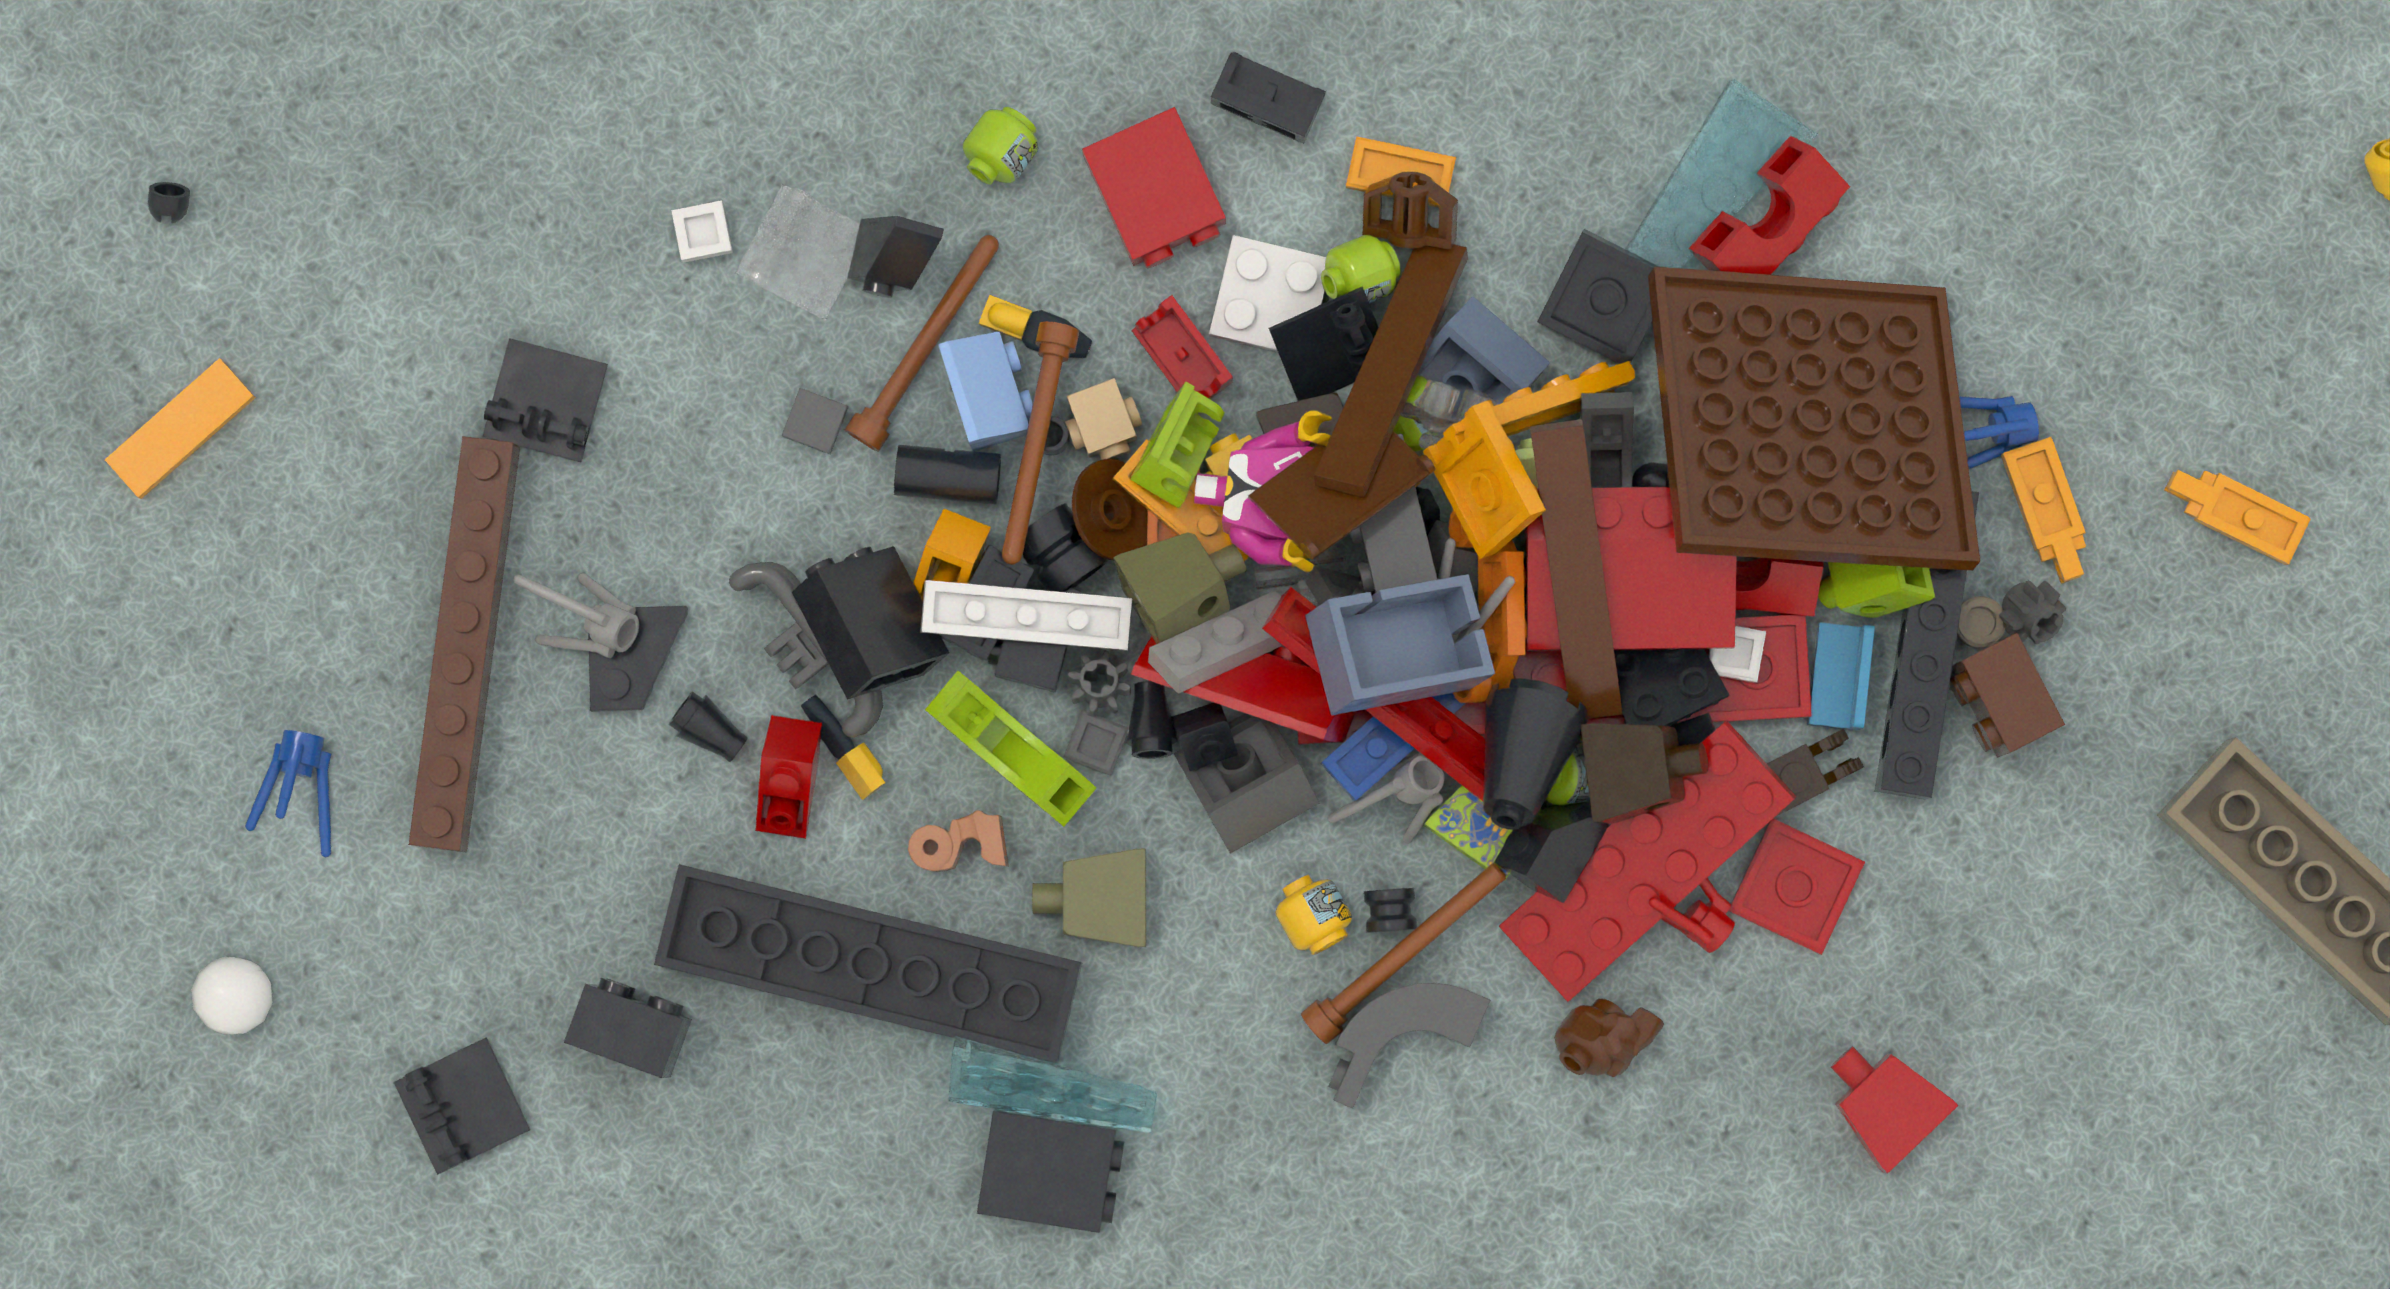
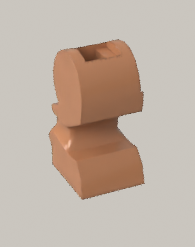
M976 810L960 819L952 820L950 831L936 825L920 827L912 834L908 844V852L912 861L917 866L926 870L941 872L955 869L964 844L970 839H976L981 843V857L993 865L1009 867L1002 816L987 815L980 810Z

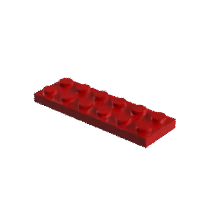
M1727 720L1701 742L1705 746L1708 756V772L1706 774L1683 777L1684 800L1618 823L1610 824L1564 903L1535 892L1499 925L1501 930L1567 1002L1575 997L1664 917L1649 905L1650 898L1655 897L1674 908L1797 797Z

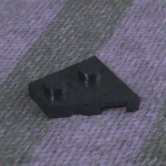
M687 606L635 607V615L639 619V629L634 642L626 651H615L612 658L589 651L591 712L644 709L659 672L663 669L671 652L670 649L682 623L686 620L688 615ZM588 633V640H592Z

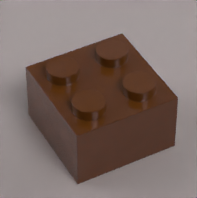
M2018 633L1952 665L1954 676L1950 678L1949 685L1961 706L1970 704L1978 722L1972 724V729L1985 752L1992 749L1998 758L2065 725Z

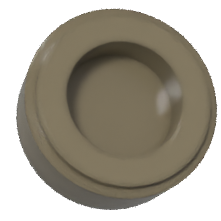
M1977 596L1962 603L1957 637L1964 644L1973 648L1991 646L2002 637L2005 631L2006 623L1999 618V614L2004 610L1995 600L1988 597Z

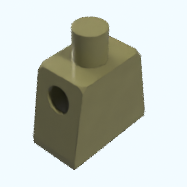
M1188 532L1113 557L1121 588L1127 598H1132L1131 605L1156 644L1227 613L1230 609V603L1224 582L1247 571L1244 560L1234 544L1208 555L1196 535Z
M1132 849L1063 862V883H1033V914H1063L1064 935L1134 947H1146V849Z

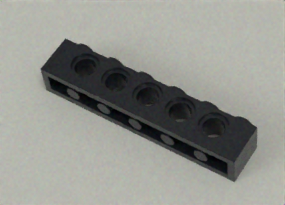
M1972 491L1974 515L1976 517L1979 492ZM1929 568L1935 598L1905 608L1902 611L1874 792L1923 800L1932 798L1967 570Z

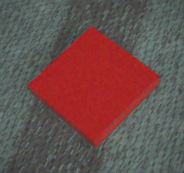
M1773 818L1768 823L1731 902L1732 906L1728 911L1822 955L1865 861Z

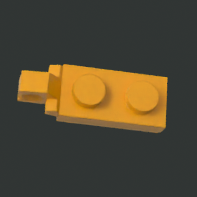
M2048 437L2002 453L2001 458L2034 551L2038 552L2041 562L2052 559L2061 584L2080 578L2084 575L2076 550L2086 547L2083 537L2086 532L2053 439Z
M2177 470L2172 473L2164 491L2188 502L2184 513L2193 517L2194 521L2284 565L2290 563L2311 520L2308 516L2221 473L2215 475L2208 471H2203L2198 480Z

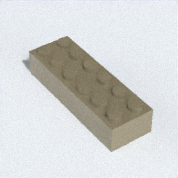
M2235 737L2225 740L2157 816L2384 1025H2390V878L2239 739Z

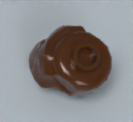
M1597 999L1592 1006L1580 1005L1572 1009L1557 1028L1554 1039L1556 1048L1560 1052L1559 1059L1569 1071L1578 1075H1583L1584 1073L1595 1076L1606 1074L1616 1077L1626 1071L1632 1059L1653 1042L1662 1030L1664 1023L1651 1011L1642 1007L1629 1016L1613 1002L1606 999Z

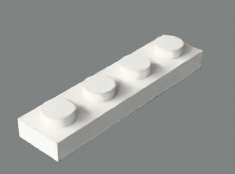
M926 580L924 584L920 632L1128 650L1132 598Z

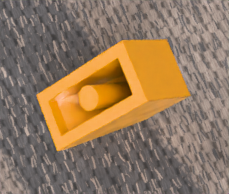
M943 509L925 545L913 583L922 601L926 580L968 584L981 560L991 530L990 526Z

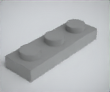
M1276 590L1149 647L1148 663L1179 694L1283 646L1262 629L1281 596Z

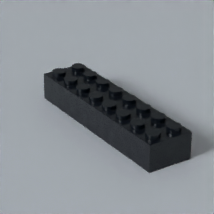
M679 864L654 965L1058 1063L1082 962Z

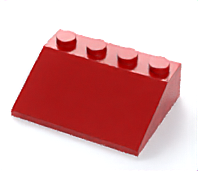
M1670 487L1592 488L1614 650L1734 649L1737 556L1676 553ZM1541 514L1525 528L1527 651H1561L1543 517Z

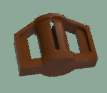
M1401 172L1371 184L1364 193L1362 235L1384 238L1394 246L1413 249L1427 245L1451 249L1456 242L1458 199L1436 184L1426 174ZM1387 190L1393 192L1392 221L1381 219L1382 192ZM1429 197L1439 204L1438 228H1434L1428 223Z

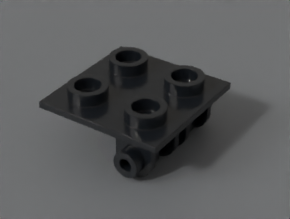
M1360 287L1268 329L1297 401L1327 395L1353 384L1379 327L1363 287Z
M509 338L493 399L488 400L485 408L484 420L487 421L483 437L498 441L514 442L520 447L581 463L608 364Z
M1705 649L1614 650L1622 715L1626 725L1673 726L1678 721L1684 718L1688 719L1692 714L1711 705H1717L1719 701L1730 696Z
M487 1037L426 1067H420L393 1082L437 1175L530 1131V1127Z

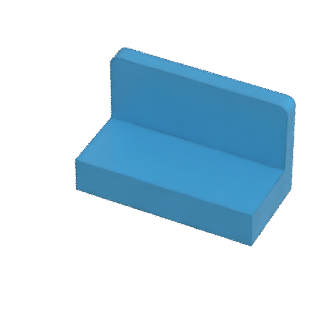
M1818 623L1810 693L1812 717L1808 718L1807 725L1856 731L1864 728L1875 626L1863 625L1857 627Z

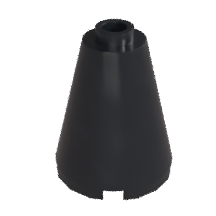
M1520 678L1511 679L1509 688L1500 690L1499 683L1492 686L1485 705L1483 809L1491 817L1492 822L1501 828L1515 830L1534 821L1582 737L1581 725L1588 723L1589 716L1586 707L1580 702L1577 709L1567 702L1569 692L1560 687L1542 681Z

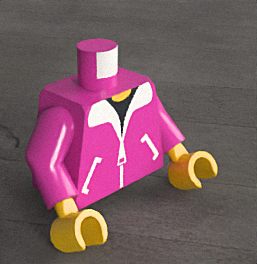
M1311 410L1306 412L1299 422L1275 428L1245 442L1240 450L1231 452L1228 476L1197 474L1194 503L1224 507L1222 516L1223 532L1229 534L1231 542L1258 564L1282 566L1293 564L1304 572H1310L1314 567V564L1302 558L1304 553L1248 498V495L1312 450L1314 447H1308L1311 442L1327 446L1331 435L1318 433V428L1322 422L1332 420V417L1327 414Z

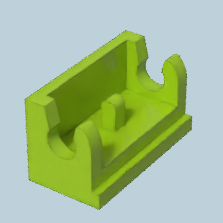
M1188 382L1183 384L1166 406L1130 479L1177 508L1185 501L1190 486L1213 439L1219 431L1215 424L1201 417L1198 412L1205 413L1211 419L1221 422L1225 414L1217 403L1193 390L1195 386Z

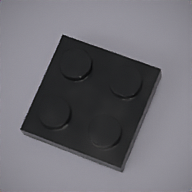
M1584 229L1537 322L1619 364L1627 361L1631 363L1652 323L1648 275L1654 266H1660Z

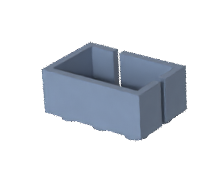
M1469 574L1383 589L1372 596L1371 592L1328 599L1305 615L1331 715L1469 690L1495 674L1483 629L1474 630L1456 643L1453 642L1452 635H1457L1481 619Z

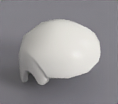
M222 957L214 960L199 971L191 989L194 1011L207 1027L222 1034H244L264 1022L273 1003L271 982L266 973L257 964L241 958Z

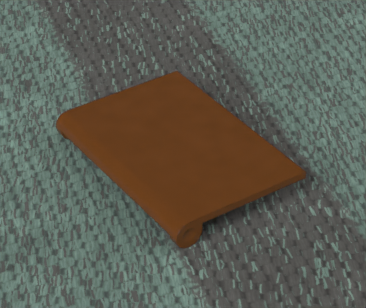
M1393 431L1365 497H1360L1315 486L1314 473L1326 446L1317 445L1249 494L1248 498L1307 557L1313 560L1435 471L1432 461L1425 454L1419 456Z

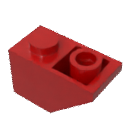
M771 715L761 755L755 831L806 839L819 762L822 723Z

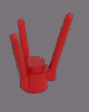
M1708 878L1699 886L1710 900L1709 903L1705 904L1703 901L1697 900L1687 909L1684 915L1655 897L1649 899V905L1664 916L1661 919L1662 921L1681 931L1708 953L1717 950L1729 937L1735 926V922L1726 915L1732 904L1717 892Z

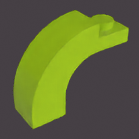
M957 671L925 709L948 731L1063 827H1065L1097 788L960 671Z

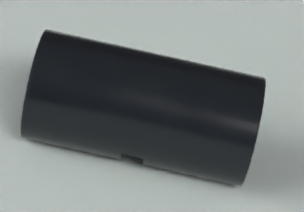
M898 445L894 495L996 505L999 491L1001 454L965 450L951 452L945 451L943 448Z

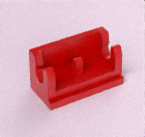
M1173 295L1161 302L1158 306L1159 308L1152 314L1140 318L1135 323V328L1131 330L1176 392L1180 390L1185 382H1188L1195 386L1193 390L1211 399L1233 383L1231 373Z

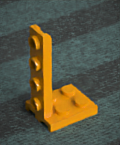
M1630 361L1609 367L1607 362H1601L1582 372L1579 378L1571 380L1569 375L1565 374L1545 384L1540 391L1533 393L1530 387H1526L1512 393L1503 400V403L1495 406L1492 400L1473 405L1464 413L1465 418L1460 422L1452 424L1443 432V438L1436 444L1428 446L1423 450V453L1434 464V474L1479 559L1496 554L1546 510L1539 497L1537 488L1527 475L1508 436L1529 430L1530 426L1543 425L1581 412V393H1615L1614 389L1628 385L1635 378V370Z

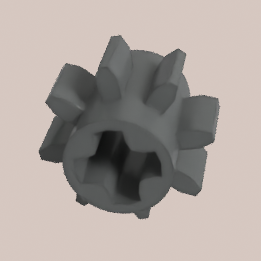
M2030 580L2013 586L2006 593L2002 602V609L2004 611L1999 614V618L2007 624L2005 631L2010 635L2018 633L2022 642L2029 637L2035 644L2053 638L2062 627V613L2066 611V607L2058 600L2061 594L2047 581H2043L2038 587Z
M1106 650L1102 654L1101 660L1091 661L1087 655H1081L1083 664L1081 673L1075 671L1068 673V680L1073 684L1081 686L1080 689L1071 695L1073 704L1085 700L1089 704L1090 716L1092 717L1097 714L1098 708L1107 706L1114 714L1117 713L1116 699L1118 695H1131V687L1118 680L1127 674L1128 666L1125 663L1114 667L1110 663L1109 651ZM1098 674L1107 675L1108 685L1110 686H1103L1101 693L1092 692L1090 682L1096 681Z

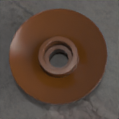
M1103 459L1088 465L1078 476L1072 493V514L1078 533L1085 544L1097 555L1114 561L1113 557L1147 546V509L1113 480V477L1125 465V462L1117 459Z

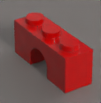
M1790 136L1757 172V175L1768 186L1771 194L1770 207L1764 218L1758 223L1748 226L1745 222L1722 211L1688 249L1710 271L1772 275L1788 255L1793 254L1803 245L1807 234L1816 224L1835 210L1840 198L1850 186L1815 147Z
M1758 558L1745 562L1736 560V610L1752 609L1777 612L1781 615L1814 617L1823 572V562Z

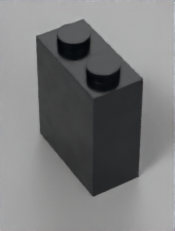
M894 546L873 552L871 547H865L850 554L844 561L835 563L832 558L824 559L809 567L805 571L807 578L792 591L847 700L924 676L950 653L940 634L920 632L923 601Z
M994 1110L991 1119L977 1214L1100 1233L1102 1222L1112 1223L1117 1193L1107 1191L1110 1171L1120 1172L1125 1142L1115 1140L1116 1129Z

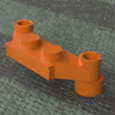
M1453 510L1449 519L1450 538L1455 540L1456 547L1473 548ZM1512 540L1496 554L1482 559L1478 557L1479 611L1506 577H1514L1515 583L1480 628L1485 633L1495 674L1472 689L1453 692L1455 698L1460 703L1484 702L1492 686L1499 683V690L1509 688L1511 679H1514L1513 669L1520 655H1525L1527 622L1525 619L1524 589L1527 582V573L1524 567V551H1517Z

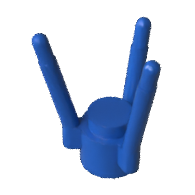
M2013 396L1997 399L1959 397L1961 408L1996 410L1997 412L1989 415V426L1964 431L1965 441L1991 437L1994 444L2001 443L1968 457L1969 469L1998 458L2004 452L2022 447V444L2037 442L2039 425L2031 402L2015 404Z
M284 730L281 744H275L272 762L245 827L248 831L255 829L280 770L285 775L275 815L277 818L283 819L286 815L296 776L311 778L313 769H316L321 855L323 857L331 855L328 781L331 753L322 751L323 737L299 731Z

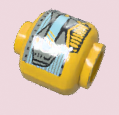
M1306 875L1282 889L1286 898L1279 903L1275 913L1295 949H1309L1312 955H1315L1339 943L1348 936L1345 928L1350 924L1352 915L1333 881L1323 879L1313 883L1311 877Z

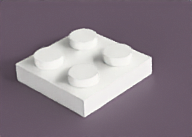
M1233 235L1209 336L1278 352L1268 328L1322 304L1325 290L1321 281V273L1325 270L1326 257Z

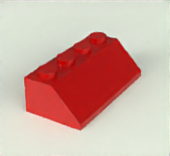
M1151 636L1135 662L1131 675L1172 688L1148 663L1149 647L1156 645ZM1282 646L1274 649L1273 654L1265 653L1183 691L1184 693L1323 740L1340 743L1345 742L1355 713L1353 711L1331 715L1321 675L1310 666L1302 664L1303 661Z

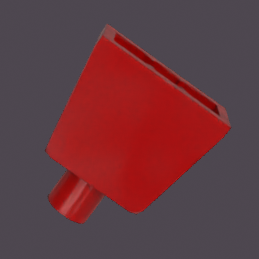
M1852 1046L1831 1065L1833 1071L1851 1088L1835 1105L1876 1166L1883 1173L1888 1174L1959 1106L1953 1099L1892 1054H1886L1872 1067Z

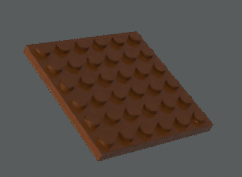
M1653 267L1648 275L1676 553L1971 571L1976 568L1980 563V554L1945 287Z

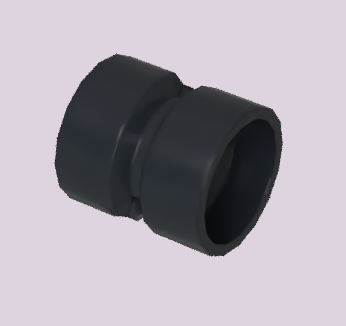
M1066 503L1054 508L1028 527L1022 557L1028 565H1039L1041 569L1038 579L1047 591L1065 592L1070 588L1074 589L1107 563V559L1094 553L1082 540L1076 528L1072 511Z

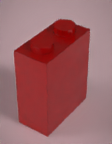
M1175 107L1082 148L1084 160L1133 266L1144 262L1147 269L1157 266L1174 257L1172 248L1190 241L1193 247H1198L1221 235L1218 227L1226 224V217Z

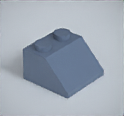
M1472 296L1433 339L1418 375L1430 381L1444 403L1447 412L1464 416V413L1473 405L1492 400L1495 406L1503 403V400L1512 393L1526 387H1531L1550 362ZM1444 424L1443 427L1448 429L1451 425Z

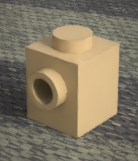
M1115 378L1067 396L1074 418L1065 421L1075 450L1085 447L1089 458L1100 455L1101 460L1115 459L1131 451L1128 443L1137 440L1134 428L1143 424L1133 397L1122 399Z

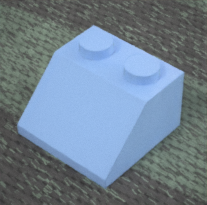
M994 332L938 344L972 451H978L1026 436L1033 403L1029 390L1018 392L1013 373L1021 371L1022 368L1014 342L1011 341L1003 344L1000 332Z

